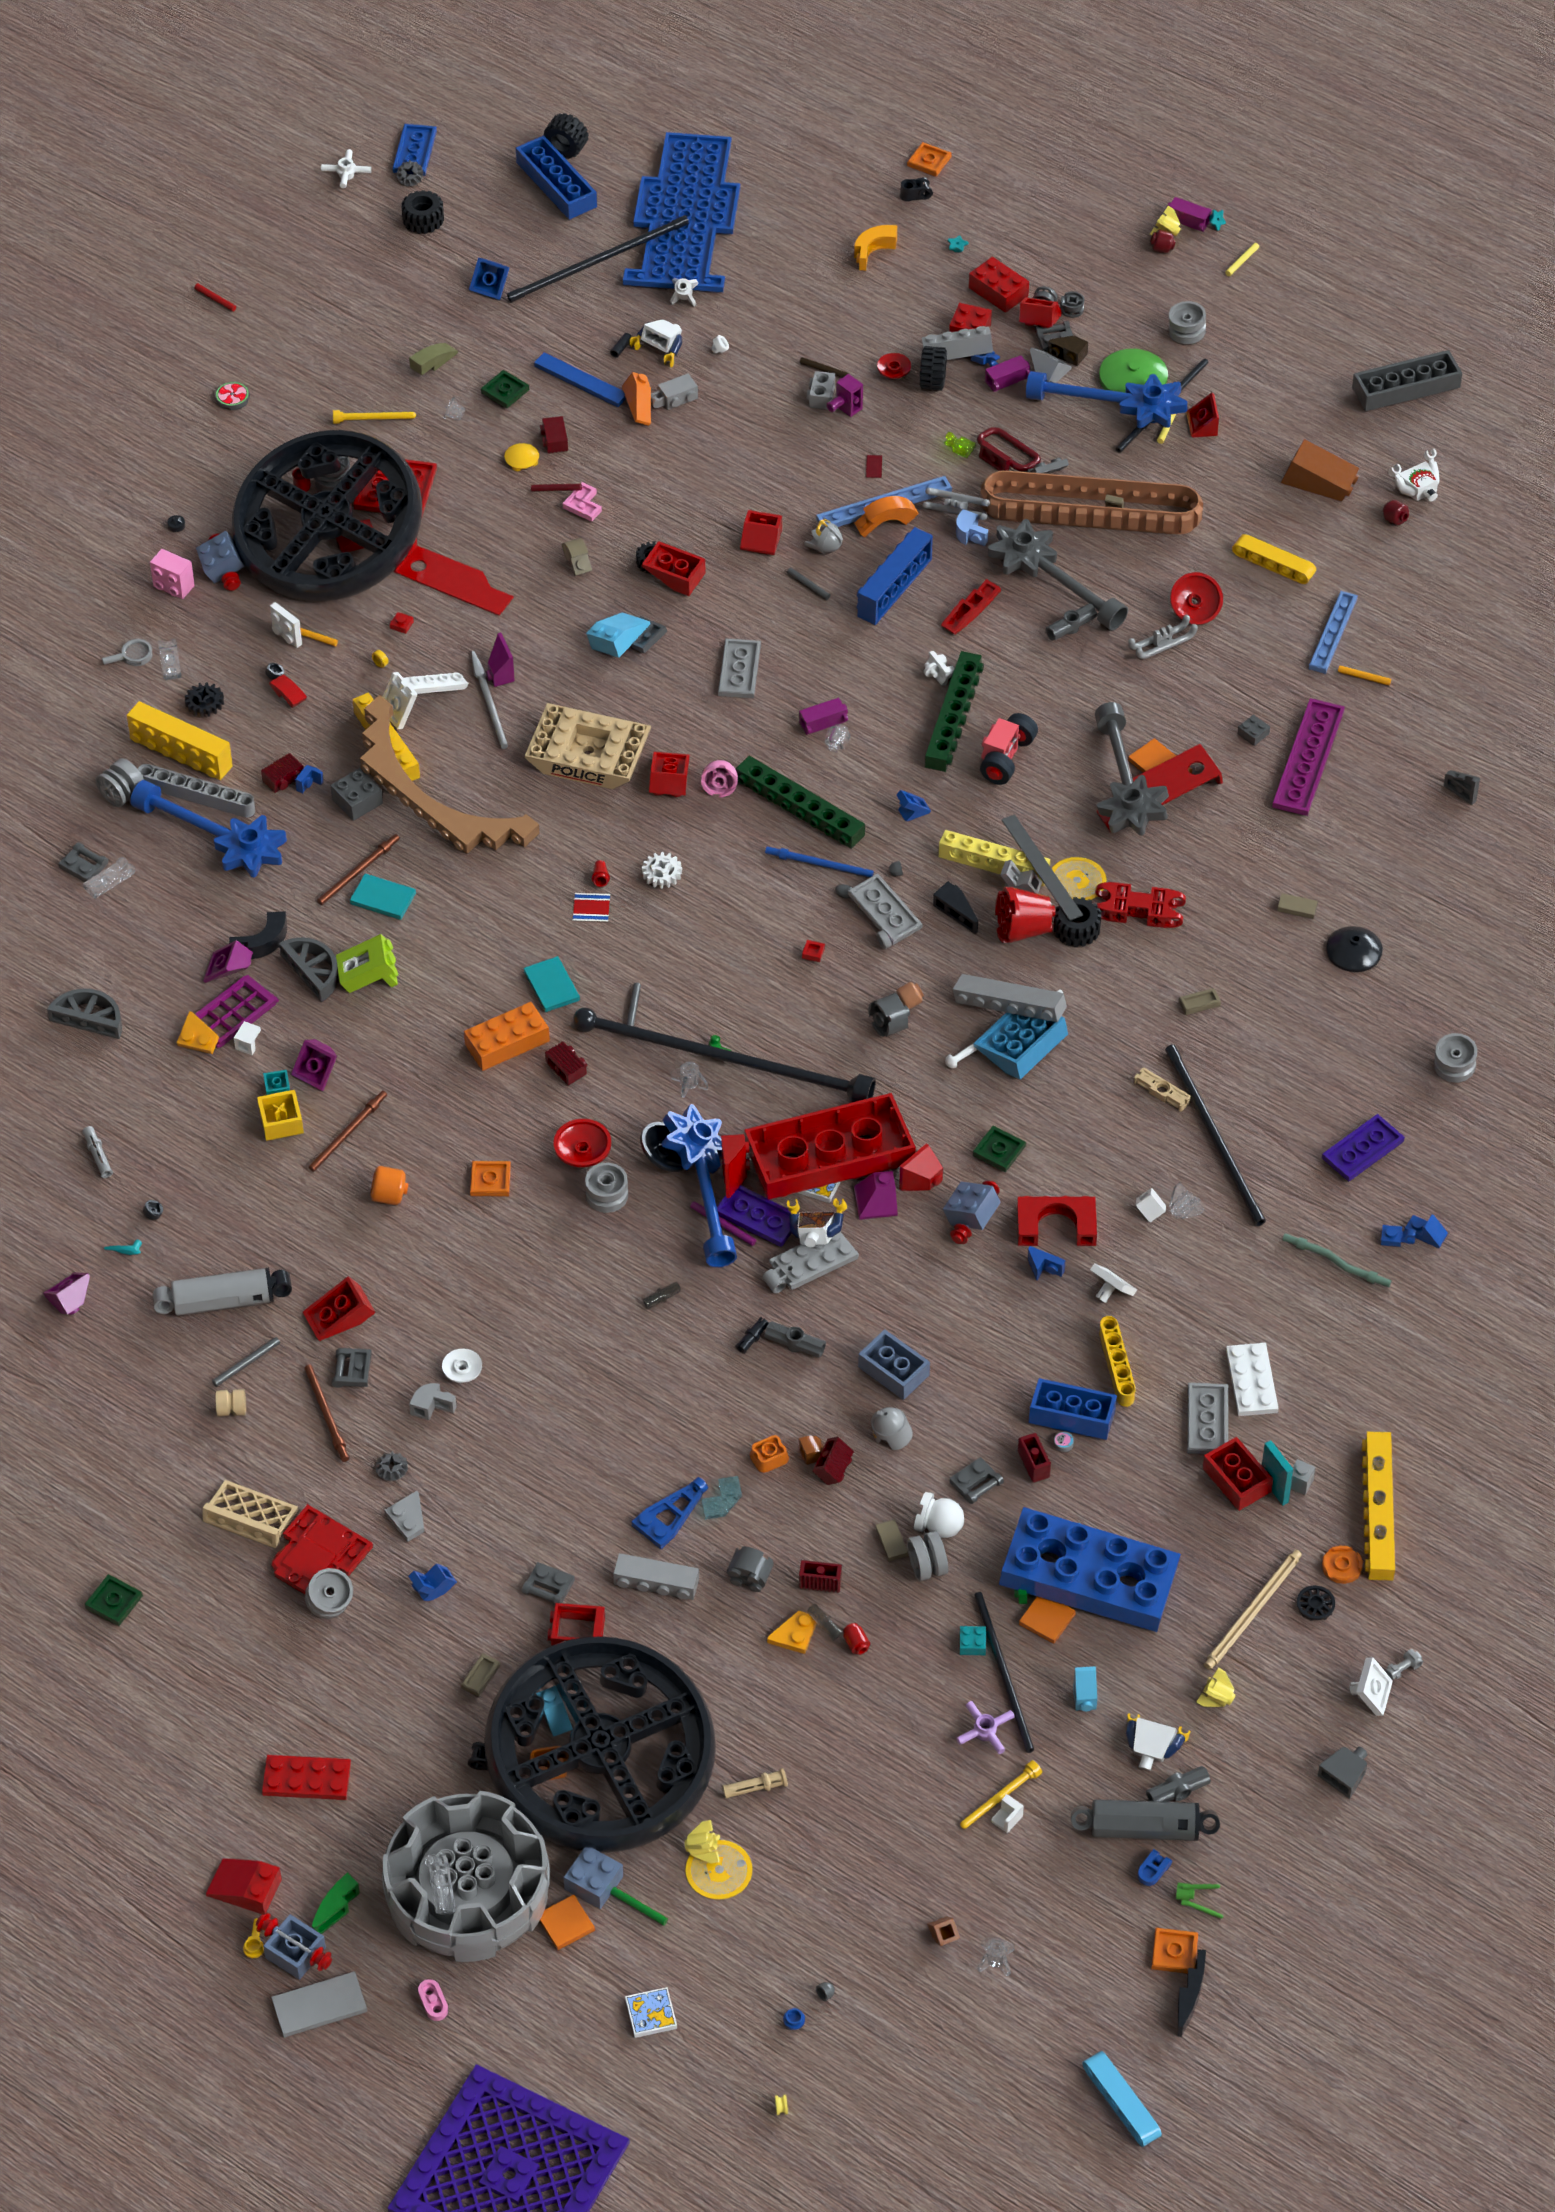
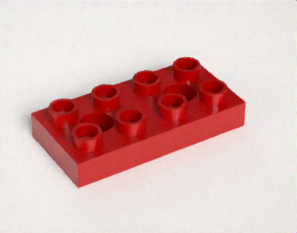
M892 1093L744 1129L745 1141H749V1156L768 1200L853 1178H860L888 1169H896L916 1152V1146ZM866 1134L870 1137V1139L859 1138V1136ZM789 1153H795L797 1157L791 1158L786 1157L785 1155Z

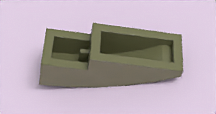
M447 343L428 346L409 357L410 368L420 375L425 374L430 369L435 371L458 354V351Z

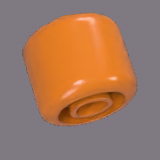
M376 1167L371 1186V1200L390 1205L400 1204L403 1194L407 1195L408 1183H405V1172L396 1168Z

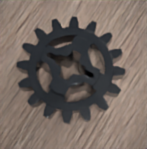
M206 682L202 686L199 683V687L193 685L192 690H187L185 706L188 708L189 713H194V716L200 714L203 717L204 714H207L210 717V713L217 714V709L221 710L222 705H224L223 692H221L220 687L215 688V684L209 686L208 682Z

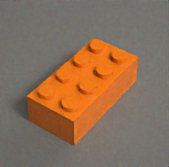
M532 1002L464 1031L465 1046L482 1071L550 1041L549 1027Z

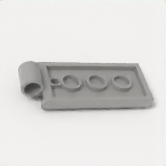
M840 1232L832 1237L826 1245H815L811 1248L806 1245H798L769 1259V1263L774 1269L765 1272L762 1279L773 1293L781 1292L786 1287V1284L793 1290L857 1260L859 1253Z

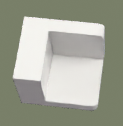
M244 1021L234 1037L235 1050L253 1055L256 1050L255 1039L260 1033L261 1028Z
M1152 1188L1136 1199L1137 1208L1149 1222H1152L1166 1211L1165 1203Z
M1006 1794L1002 1799L1001 1809L993 1816L991 1822L1008 1833L1023 1817L1024 1806Z

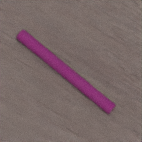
M693 1201L690 1208L706 1217L705 1208ZM719 1217L722 1228L749 1245H755V1238Z

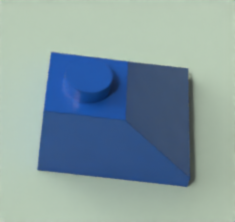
M478 257L469 290L500 300L510 267Z

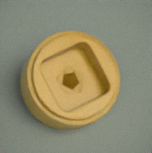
M376 650L372 653V660L378 667L384 668L389 663L386 654L381 650Z

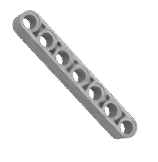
M142 764L138 767L143 779L159 786L161 793L242 817H251L255 814L254 797L249 793L150 764Z

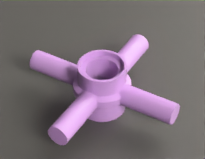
M973 1701L968 1702L966 1707L976 1722L974 1729L956 1737L958 1744L961 1745L977 1737L982 1741H990L997 1753L1002 1754L1005 1748L995 1733L997 1726L1014 1718L1013 1712L1010 1710L993 1718L988 1714L982 1715Z

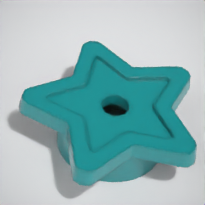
M1212 210V214L1209 217L1210 224L1215 226L1217 231L1220 230L1221 225L1226 224L1223 218V210L1219 212Z
M960 235L955 239H948L950 243L949 250L954 252H963L964 246L969 244L968 241L962 240Z

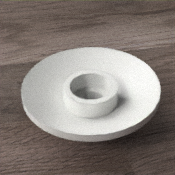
M456 1349L446 1355L442 1363V1369L445 1376L451 1381L466 1383L478 1377L482 1370V1361L480 1356L472 1350Z

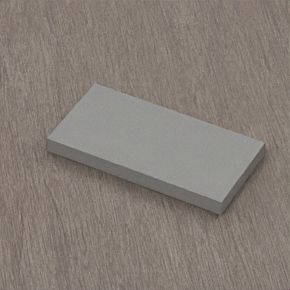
M725 638L718 696L754 698L761 641Z
M878 873L848 890V895L880 931L884 930L887 933L892 945H895L923 927L919 919Z
M1188 1383L1187 1453L1207 1454L1228 1442V1384Z
M355 1971L271 1997L283 2037L367 2012Z

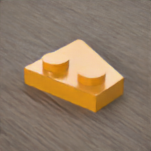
M189 1011L177 1040V1045L213 1054L219 1036L193 1012Z
M797 1611L768 1636L767 1643L805 1654L817 1625L818 1616Z

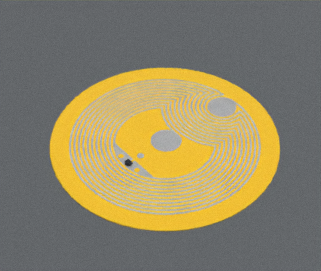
M1066 858L1052 867V870L1072 899L1073 897L1078 899L1084 897L1085 900H1092L1097 897L1095 894L1096 886L1107 882L1106 874L1101 866L1087 858Z
M726 1840L717 1841V1849L713 1851H718L720 1861L716 1863H708L690 1854L686 1863V1877L690 1886L704 1897L710 1899L731 1898L742 1892L751 1880V1859L742 1847Z

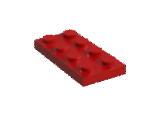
M267 1755L262 1794L263 1796L347 1800L351 1759Z

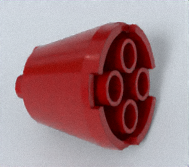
M1003 887V891L998 892L995 904V916H997L999 925L996 931L999 940L1002 943H1012L1052 933V917L1055 916V906L1051 905L1050 897L1014 887Z

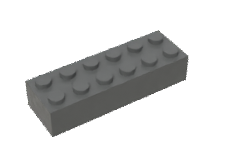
M1446 350L1354 373L1352 389L1364 410L1369 411L1460 388L1462 371L1450 351Z

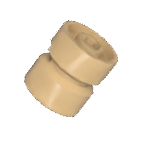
M245 1389L233 1390L232 1393H229L228 1390L216 1391L217 1417L229 1416L230 1413H233L234 1416L246 1415Z

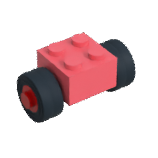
M1014 713L1007 721L999 718L996 724H992L988 737L985 736L982 742L984 750L981 755L983 761L980 765L981 774L989 782L1004 785L1010 780L1015 771V765L1011 759L1016 753L1018 746L1030 745L1038 733V726L1032 718L1022 713Z

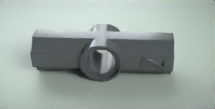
M1090 603L1076 611L1069 610L1065 612L1062 619L1046 627L1048 637L1053 641L1066 634L1077 633L1080 626L1097 617L1095 607Z
M771 1321L766 1328L765 1338L786 1345L791 1352L802 1351L818 1358L824 1352L826 1341L805 1334L800 1327L789 1328Z
M1200 1766L1184 1774L1175 1773L1169 1776L1164 1783L1146 1790L1148 1801L1169 1802L1174 1799L1181 1801L1187 1798L1192 1791L1210 1784L1211 1779L1207 1769Z

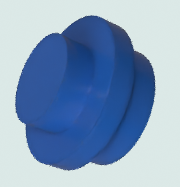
M792 2008L784 2014V2024L791 2030L800 2029L805 2023V2015L799 2009Z

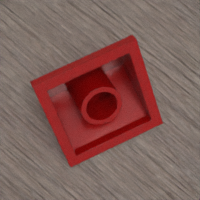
M1210 393L1186 412L1190 433L1193 438L1218 436L1219 415L1215 396L1213 393Z

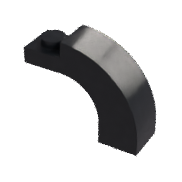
M286 911L267 912V924L260 933L253 936L229 937V944L235 940L240 942L253 952L251 959H258L271 954L279 948V943L284 941L286 937Z

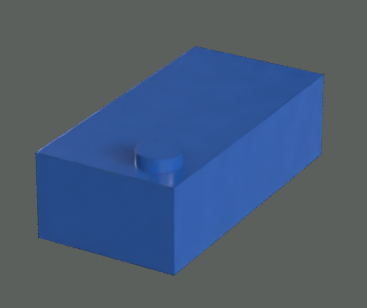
M1039 1378L1030 1406L1029 1423L1107 1440L1116 1409L1117 1395Z

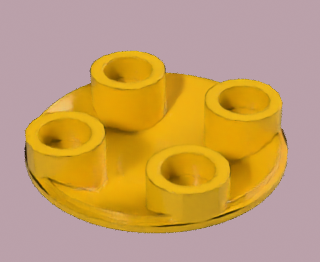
M518 443L510 446L506 450L504 457L506 463L514 471H520L536 466L538 464L539 452L530 444Z

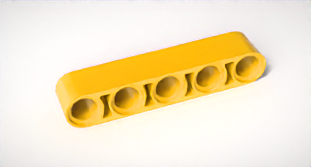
M1242 534L1232 546V551L1236 556L1300 584H1307L1316 572V566L1312 562L1247 534Z
M1105 1316L1100 1321L1099 1336L1113 1389L1115 1395H1117V1402L1121 1406L1128 1407L1135 1400V1384L1118 1321L1112 1316Z

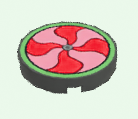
M227 382L218 387L215 398L221 408L225 409L226 407L230 408V410H237L247 405L250 399V392L248 387L240 382Z

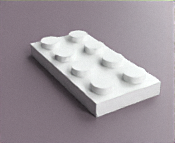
M1266 1343L1226 1346L1238 1416L1278 1413L1279 1408Z

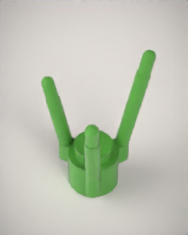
M1178 1882L1176 1900H1182L1181 1905L1190 1906L1212 1916L1223 1918L1222 1914L1189 1901L1194 1899L1195 1889L1220 1888L1219 1884H1188Z

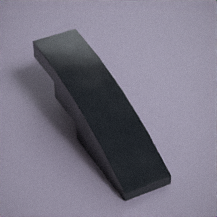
M1197 1950L1196 1969L1188 1968L1187 1988L1179 1987L1177 2037H1182L1198 2003L1204 1977L1206 1950Z

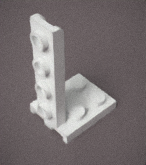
M398 672L392 673L383 694V698L393 705V716L390 717V721L397 729H403L418 694L463 690L467 688L469 683L460 673L456 672L403 678Z

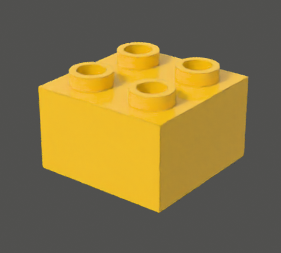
M295 1090L257 1097L266 1141L304 1133Z

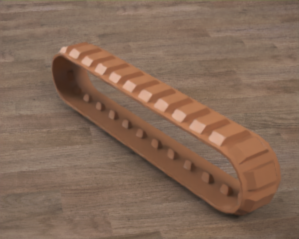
M997 471L985 479L980 491V498L990 501L989 506H982V508L994 519L1022 522L1024 519H1028L1030 523L1186 534L1199 525L1203 513V501L1200 495L1193 488L1181 484L1019 471ZM1017 493L1104 501L1107 494L1121 497L1124 499V502L1179 506L1190 511L1167 512L1005 499L996 497L994 494Z

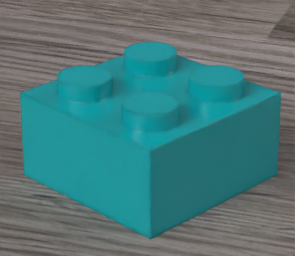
M287 1070L263 1073L266 1095L290 1091Z
M960 1626V1655L986 1656V1627Z

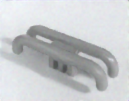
M927 488L925 490L926 494L946 498L944 505L927 501L923 503V507L926 509L959 515L962 509L967 510L968 503L982 506L990 505L988 499L934 488ZM967 510L975 514H978V519L980 520H986L988 518L987 514Z
M1184 615L1179 625L1172 627L1169 624L1166 626V629L1165 627L1160 628V631L1157 629L1154 631L1153 636L1135 643V639L1130 638L1128 645L1132 650H1136V656L1139 659H1146L1190 640L1196 634L1198 627L1196 624H1192L1188 633L1172 639V635L1184 630L1189 624L1190 616ZM1150 644H1154L1156 646L1145 652H1143L1142 650L1143 647H1146Z

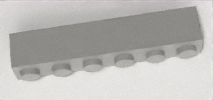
M966 974L960 976L953 988L956 1003L1058 1022L1067 1008L1064 993Z

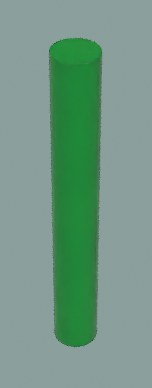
M612 1888L611 1895L663 1926L667 1923V1917L620 1889Z

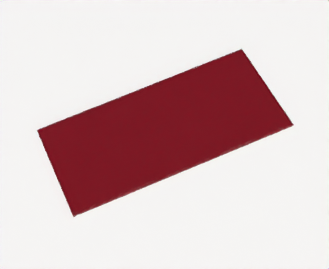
M867 455L866 477L882 478V455Z

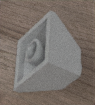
M1033 347L1030 349L1035 372L1046 373L1047 382L1057 383L1072 368L1071 365L1046 351Z

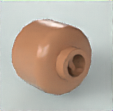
M908 982L896 991L903 1005H906L909 1009L922 1003L924 994L917 983Z

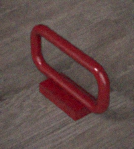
M991 427L977 436V442L981 446L979 458L998 471H1009V468L1012 467L1017 471L1027 472V469L1034 468L1041 461L1040 455L1003 429ZM992 434H997L1034 460L1026 465L1018 464L984 439Z

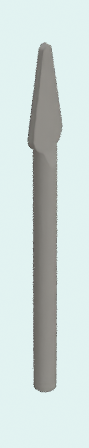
M472 651L474 675L479 680L502 749H506L508 744L485 678L486 672L476 653Z

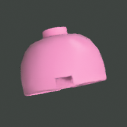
M716 760L710 762L705 767L702 773L701 785L709 795L720 794L719 797H726L735 791L738 775L736 769L729 762Z

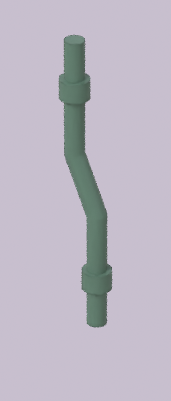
M1286 1233L1283 1236L1282 1241L1296 1245L1298 1249H1306L1323 1255L1344 1271L1365 1278L1367 1282L1372 1284L1378 1283L1389 1288L1391 1286L1392 1280L1379 1276L1377 1272L1371 1270L1368 1272L1352 1266L1329 1249L1307 1242L1308 1239L1297 1238Z

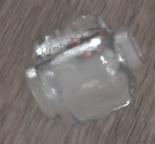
M835 724V726L829 727L824 742L832 752L843 751L846 749L851 735L847 727Z

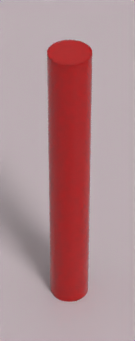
M199 283L195 285V290L231 311L236 310V305Z

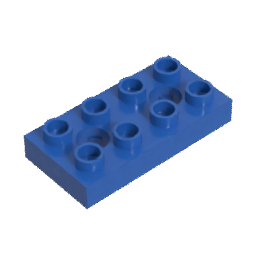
M1023 1507L1001 1571L999 1585L1015 1590H1026L1031 1595L1157 1632L1181 1554ZM1049 1552L1058 1555L1060 1558L1055 1563L1043 1560L1040 1554ZM1131 1576L1139 1582L1136 1586H1127L1120 1581V1577Z

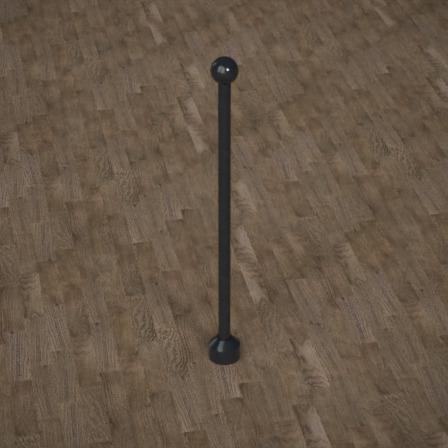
M581 1008L573 1016V1024L581 1032H589L596 1028L847 1092L851 1102L873 1098L875 1077L859 1074L848 1081L599 1018L590 1008Z

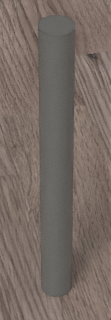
M275 1337L213 1379V1384L217 1387L279 1345V1339Z

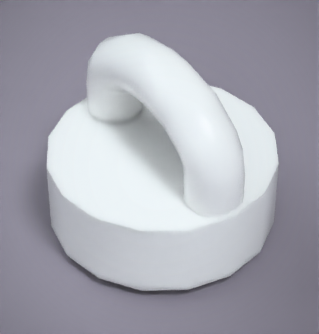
M718 335L713 339V353H724L729 349V344L723 336Z

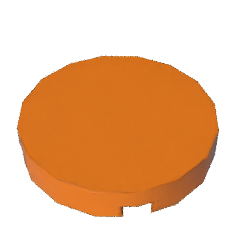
M1339 1545L1330 1548L1324 1554L1322 1569L1329 1580L1347 1584L1359 1578L1363 1569V1560L1358 1552L1353 1551V1548Z

